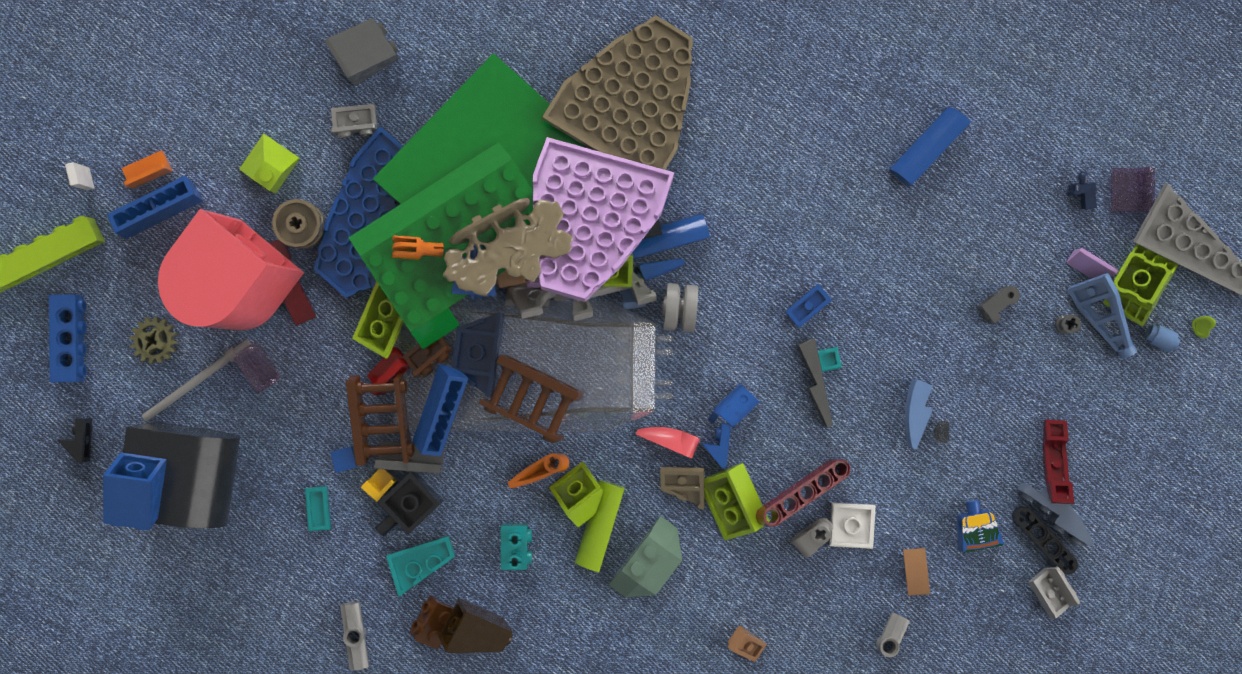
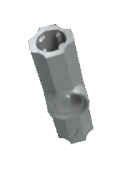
M360 601L341 604L344 628L343 641L347 648L349 668L354 671L368 668L366 630L363 626ZM356 631L359 634L360 639L353 640L350 636V632Z

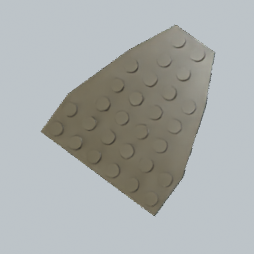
M657 15L653 16L646 23L640 24L624 36L621 35L595 55L591 61L584 64L574 75L568 77L561 85L541 120L591 150L666 170L678 150V140L691 85L690 66L692 64L691 49L693 38Z

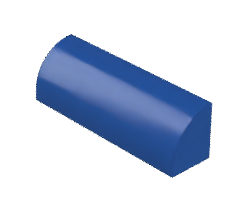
M947 107L895 162L889 171L906 187L913 185L971 121L958 110Z
M185 175L108 213L107 216L114 232L124 239H128L203 202V199L196 186Z
M703 214L660 225L662 234L643 239L632 252L633 260L710 238Z
M442 364L438 365L412 441L421 454L442 455L468 381L467 376L455 368Z

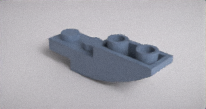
M1020 483L1017 490L1023 493L1021 497L1030 503L1035 501L1040 504L1039 509L1051 515L1048 521L1054 524L1052 526L1054 530L1061 534L1068 533L1072 536L1070 540L1079 546L1083 544L1089 547L1092 546L1093 542L1086 526L1069 504L1051 503L1046 487H1043L1041 492L1026 483Z

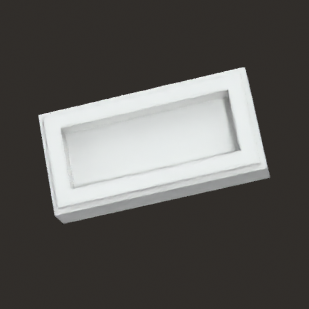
M74 162L65 164L71 186L84 190L95 189L89 167Z

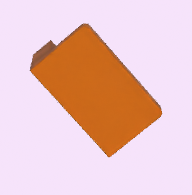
M158 151L121 168L126 177V181L123 182L124 185L132 189L172 172L164 151Z

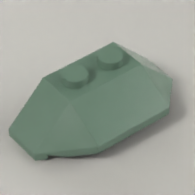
M660 515L608 585L625 598L656 595L682 561L678 528Z

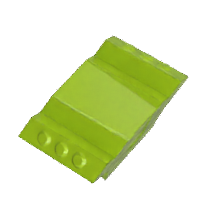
M1136 244L1113 281L1119 292L1125 317L1143 327L1154 310L1161 294L1168 286L1178 264ZM1105 299L1103 304L1110 307L1108 300Z

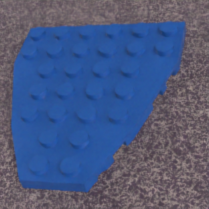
M381 126L356 153L349 164V171L346 178L342 181L339 195L335 198L325 222L322 243L319 245L318 258L315 260L313 268L315 272L345 298H350L374 288L376 279L348 237L399 206L373 180L379 171L403 148V145Z

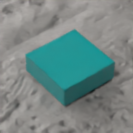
M838 347L818 350L822 372L842 368Z

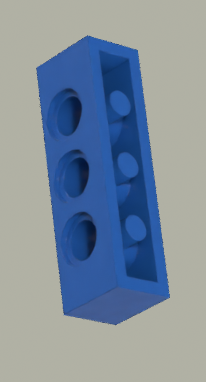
M49 295L50 382H84V377H86L87 368L84 364V356L86 355L87 347L84 343V334L87 327L84 321V312L86 311L84 295ZM68 311H70L72 314V319L70 322L66 320V314ZM68 333L72 336L70 344L66 342V335ZM68 355L72 357V363L70 366L66 363V357Z

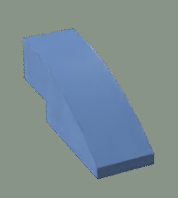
M912 379L905 404L904 422L907 445L917 450L933 409L925 406L933 386L918 379Z

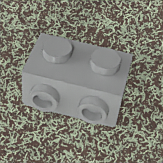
M375 104L331 108L333 124L331 133L338 135V138H349L354 133H359L360 136H369L378 129Z
M1058 566L1044 568L1028 582L1050 619H1056L1070 606H1078L1080 604L1076 592L1072 589L1065 578V574Z

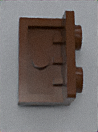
M442 337L425 349H422L417 344L403 358L414 371L412 373L414 378H425L434 371L433 367L437 363L442 364L450 357L449 353L454 349Z
M430 595L427 601L423 603L417 620L412 623L410 634L417 642L439 649L441 641L438 636L454 607L442 603Z

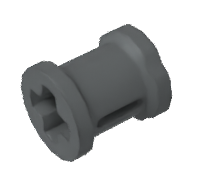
M1061 315L1056 319L1055 327L1062 334H1073L1080 330L1081 322L1076 315ZM1066 321H1068V323L1071 324L1070 328H1068V325L1065 324Z

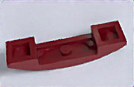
M280 240L270 243L292 262V256L287 245ZM299 279L284 299V303L296 326L317 317Z
M1045 420L1043 428V464L1050 502L1055 504H1074L1073 482H1069L1066 443L1069 441L1067 421Z

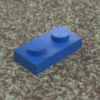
M816 284L784 312L797 328H800L830 303L832 299L819 284Z

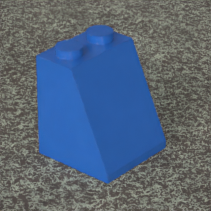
M122 452L117 456L103 474L104 524H111L116 527H131L138 530H150L159 515L166 459Z

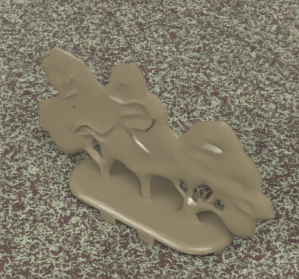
M523 198L503 208L500 204L493 207V213L484 218H481L480 215L472 218V224L459 230L449 239V243L452 245H459L469 241V244L465 250L450 249L445 253L444 260L447 268L443 273V277H446L447 281H455L459 289L473 291L475 294L482 296L488 295L494 287L498 269L501 268L506 269L510 276L518 277L521 275L524 279L534 282L542 269L539 262L541 255L550 256L555 259L569 253L572 247V235L564 230L557 229L564 215L557 201L551 203L548 200L540 199L536 202L533 211L529 215L521 213L529 206L530 200ZM515 217L516 225L514 227L500 228L499 225ZM528 219L530 221V225H526V223L523 220ZM494 228L497 235L492 242L483 243L478 241L477 236ZM476 245L478 250L477 257L471 259L470 250H474L473 246ZM480 245L485 246L486 249H485V250H481V249H480ZM466 252V259H463L462 254Z

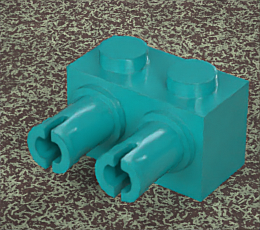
M502 523L501 570H527L528 564H532V551H528V542H532V529H528V523Z

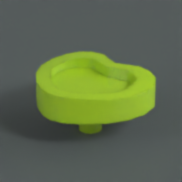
M1200 316L1192 322L1193 331L1200 338H1207L1210 335V330L1216 326L1215 319L1210 316Z

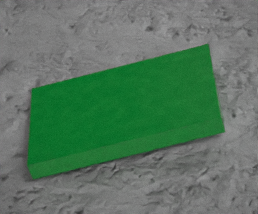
M493 53L379 171L373 180L400 205L499 142L511 156L533 190V174L547 137L584 148L588 147L541 120L550 103Z

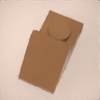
M742 626L737 627L728 641V648L731 651L754 662L767 645Z

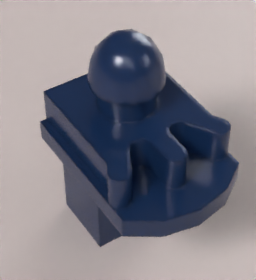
M1080 172L1078 175L1079 183L1069 184V190H1066V194H1080L1082 209L1097 208L1096 183L1088 181L1089 176L1086 172Z

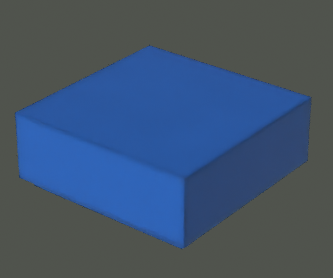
M352 446L330 452L335 473L358 467L356 466Z

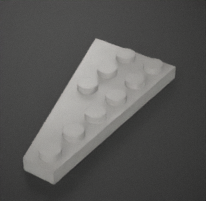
M1164 183L1133 242L1242 296V261L1232 253V250L1219 239L1217 234L1198 214L1194 213L1187 206V203L1173 191V188L1169 184Z

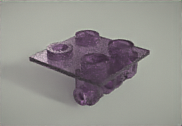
M1152 166L1143 168H1111V211H1150L1155 202V168H1152Z

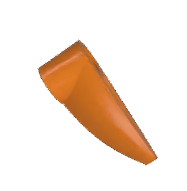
M563 453L548 454L508 482L509 488L527 485L554 473L564 472L569 467V459ZM555 459L559 460V464H557V467H555L554 462H556Z

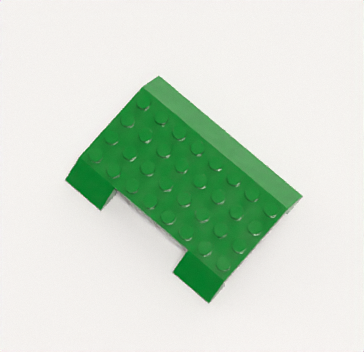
M499 142L348 237L422 349H425L460 326L449 307L469 295L452 294L453 281H447L446 277H443V273L447 268L444 260L445 253L450 249L465 250L469 244V241L459 245H452L449 243V239L459 230L472 224V218L478 215L481 218L493 213L492 208L499 204L503 208L519 199L528 198L530 204L521 214L529 215L533 211V190L511 156ZM515 217L499 225L500 228L514 227L516 225ZM528 219L523 220L526 223V225H530V221ZM492 228L477 236V239L483 243H490L496 238L497 233ZM393 235L421 237L423 242L443 243V257L422 256L419 260L392 258V253L395 252L392 250V244L395 243L392 237ZM465 252L462 254V257L466 258L467 254ZM498 269L496 276L506 271V269Z

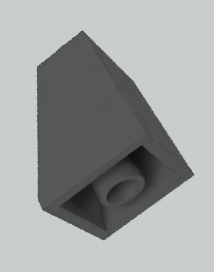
M374 18L324 40L346 77L355 86L399 60L396 55L399 52L393 40L388 42L385 34L388 32L381 21L376 23Z

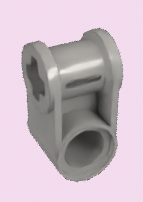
M819 518L806 529L800 531L791 540V543L805 558H808L830 539L833 529L832 523L826 518Z

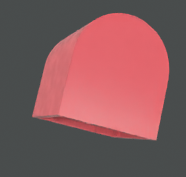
M199 209L164 257L158 275V288L165 308L178 321L190 326L242 331L256 328L265 323L275 313L304 272L242 220Z

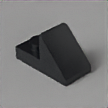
M76 418L72 427L75 439H58V442L78 463L90 461L92 418Z

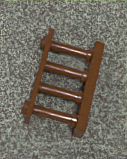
M500 355L497 363L502 365L503 372L491 399H480L479 404L485 406L484 410L491 414L499 413L542 434V438L550 443L562 441L564 436L557 433L570 402L573 403V400H581L584 392L509 355ZM517 372L522 375L521 379L523 380L510 409L498 403L511 374ZM535 381L541 384L542 391L528 419L518 414V411L530 384H533ZM556 391L561 394L560 398L562 400L548 429L537 422L550 393Z
M403 373L397 374L393 379L394 383L364 384L360 381V375H351L346 381L356 466L365 465L372 455L402 454L403 463H408L411 457L414 456L415 447L414 443H411L405 397L407 381L403 380ZM395 391L396 404L366 405V403H363L362 395L364 393ZM397 412L399 425L369 426L365 422V416L374 413ZM400 433L401 445L373 447L370 444L368 445L367 437L369 435Z

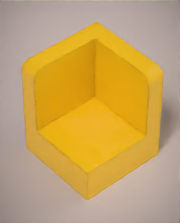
M378 469L361 488L378 502L398 480L386 469Z

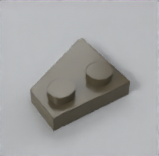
M661 467V491L670 495L673 494L684 502L688 500L698 505L697 508L699 509L705 508L704 468Z

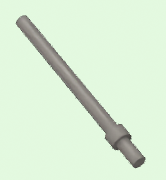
M246 339L235 348L231 347L225 351L224 356L142 414V418L146 422L152 419L229 362L233 363L240 358L239 355L250 348L252 343Z

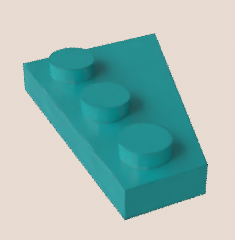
M449 535L386 555L398 597L455 557Z

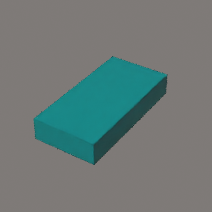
M328 486L305 488L308 532L330 530L331 518Z

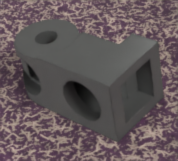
M1014 286L1002 287L976 306V308L988 324L996 323L1001 319L998 314L1001 310L1019 301L1020 292Z

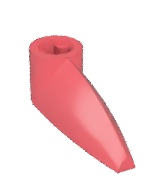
M648 427L638 429L636 435L691 459L700 442V438L667 427Z

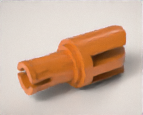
M393 235L392 237L393 242H395L392 244V250L395 251L392 253V258L419 260L422 256L443 257V243L423 242L421 237Z

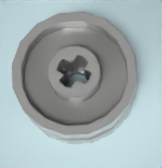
M667 283L662 308L663 330L675 331L678 318H681L680 326L682 332L694 333L698 305V285H686L683 291V298H680L679 284Z

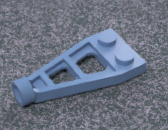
M1109 273L1072 285L1067 289L1079 311L1110 346L1118 352L1121 359L1128 358L1137 352L1130 337L1119 292ZM1102 299L1108 300L1111 314L1103 317L1098 315L1092 308L1091 303ZM1116 320L1121 332L1112 335L1104 323Z

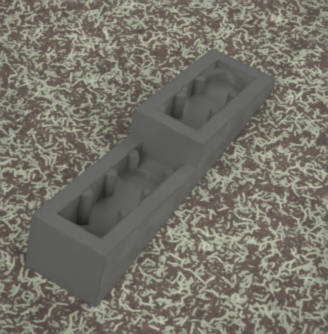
M810 338L796 346L814 383L807 387V390L824 426L829 428L833 426L816 341L815 338Z

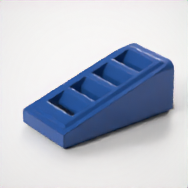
M684 259L641 263L638 267L644 281H648L684 266L685 262Z

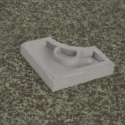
M527 284L508 288L512 302L522 319L543 314L542 307L548 299L557 296L555 293L541 290V287L527 288Z

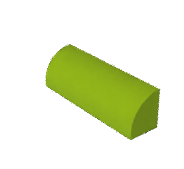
M601 479L599 480V485L603 489V493L596 514L586 522L575 563L579 566L598 573L625 489L624 486Z

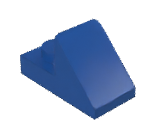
M720 423V428L716 427L715 440L718 441V444L701 443L721 468H726L731 425L726 423Z

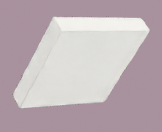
M831 502L830 522L833 529L829 539V546L873 549L876 506Z

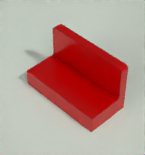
M393 347L389 357L383 358L370 371L367 377L373 384L394 383L393 379L397 374L403 373L404 375L410 366L404 360V354L400 349ZM387 392L372 393L373 395H385Z

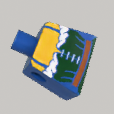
M978 499L966 501L968 513L957 516L958 550L966 553L1003 546L1004 542L993 513L989 510H981Z

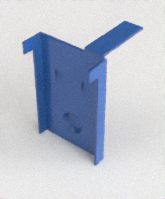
M740 383L714 408L708 420L714 424L720 415L734 428L760 401Z

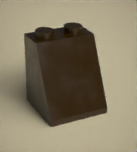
M458 598L438 637L447 653L503 652L505 646H508L512 641L513 631L504 617Z

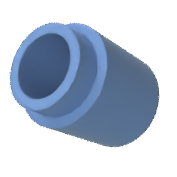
M1151 324L1144 335V339L1148 340L1149 344L1166 352L1175 350L1180 343L1177 332L1160 324Z

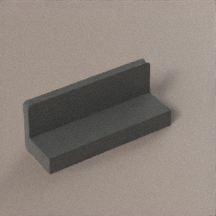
M379 442V446L401 445V442ZM414 444V456L411 457L408 463H403L402 454L378 455L374 468L440 474L443 472L444 449L441 456L424 455L419 452Z

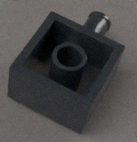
M411 471L378 502L388 515L375 526V529L380 535L385 537L390 530L399 524L407 534H410L443 500L416 472Z

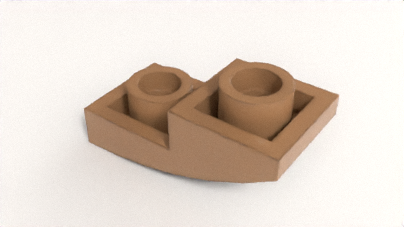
M925 548L903 550L908 596L930 595Z

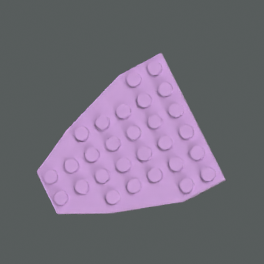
M547 137L533 174V208L540 199L548 200L551 203L557 201L564 213L557 229L566 231L573 238L569 253L555 259L550 256H540L539 262L542 269L539 273L541 290L586 302L621 268L662 215L674 178V172Z

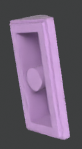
M1083 248L1075 249L1067 261L1068 265L1091 279L1109 273L1112 278L1118 272V269Z

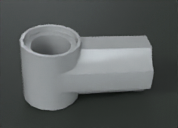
M891 613L882 635L876 641V648L880 653L889 658L898 654L900 642L910 620L896 613ZM886 641L892 642V648L889 651L883 650V644Z

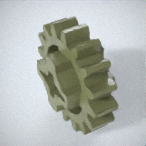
M146 317L145 323L138 321L139 328H132L135 336L129 337L130 340L134 341L130 348H136L137 350L134 356L142 355L140 361L145 362L148 360L149 364H155L156 360L158 363H164V358L171 359L172 357L169 353L177 352L173 346L174 344H179V341L174 340V337L179 334L172 332L175 326H167L168 320L162 319L160 321V317H154L153 321L151 318ZM156 326L152 331H146L147 328ZM152 337H155V340L157 341L156 344H154ZM157 349L163 350L161 353L153 355Z

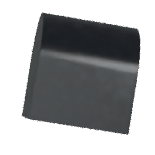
M160 422L126 427L123 453L166 459L159 515L154 524L187 528H220L228 525L240 436L222 431Z

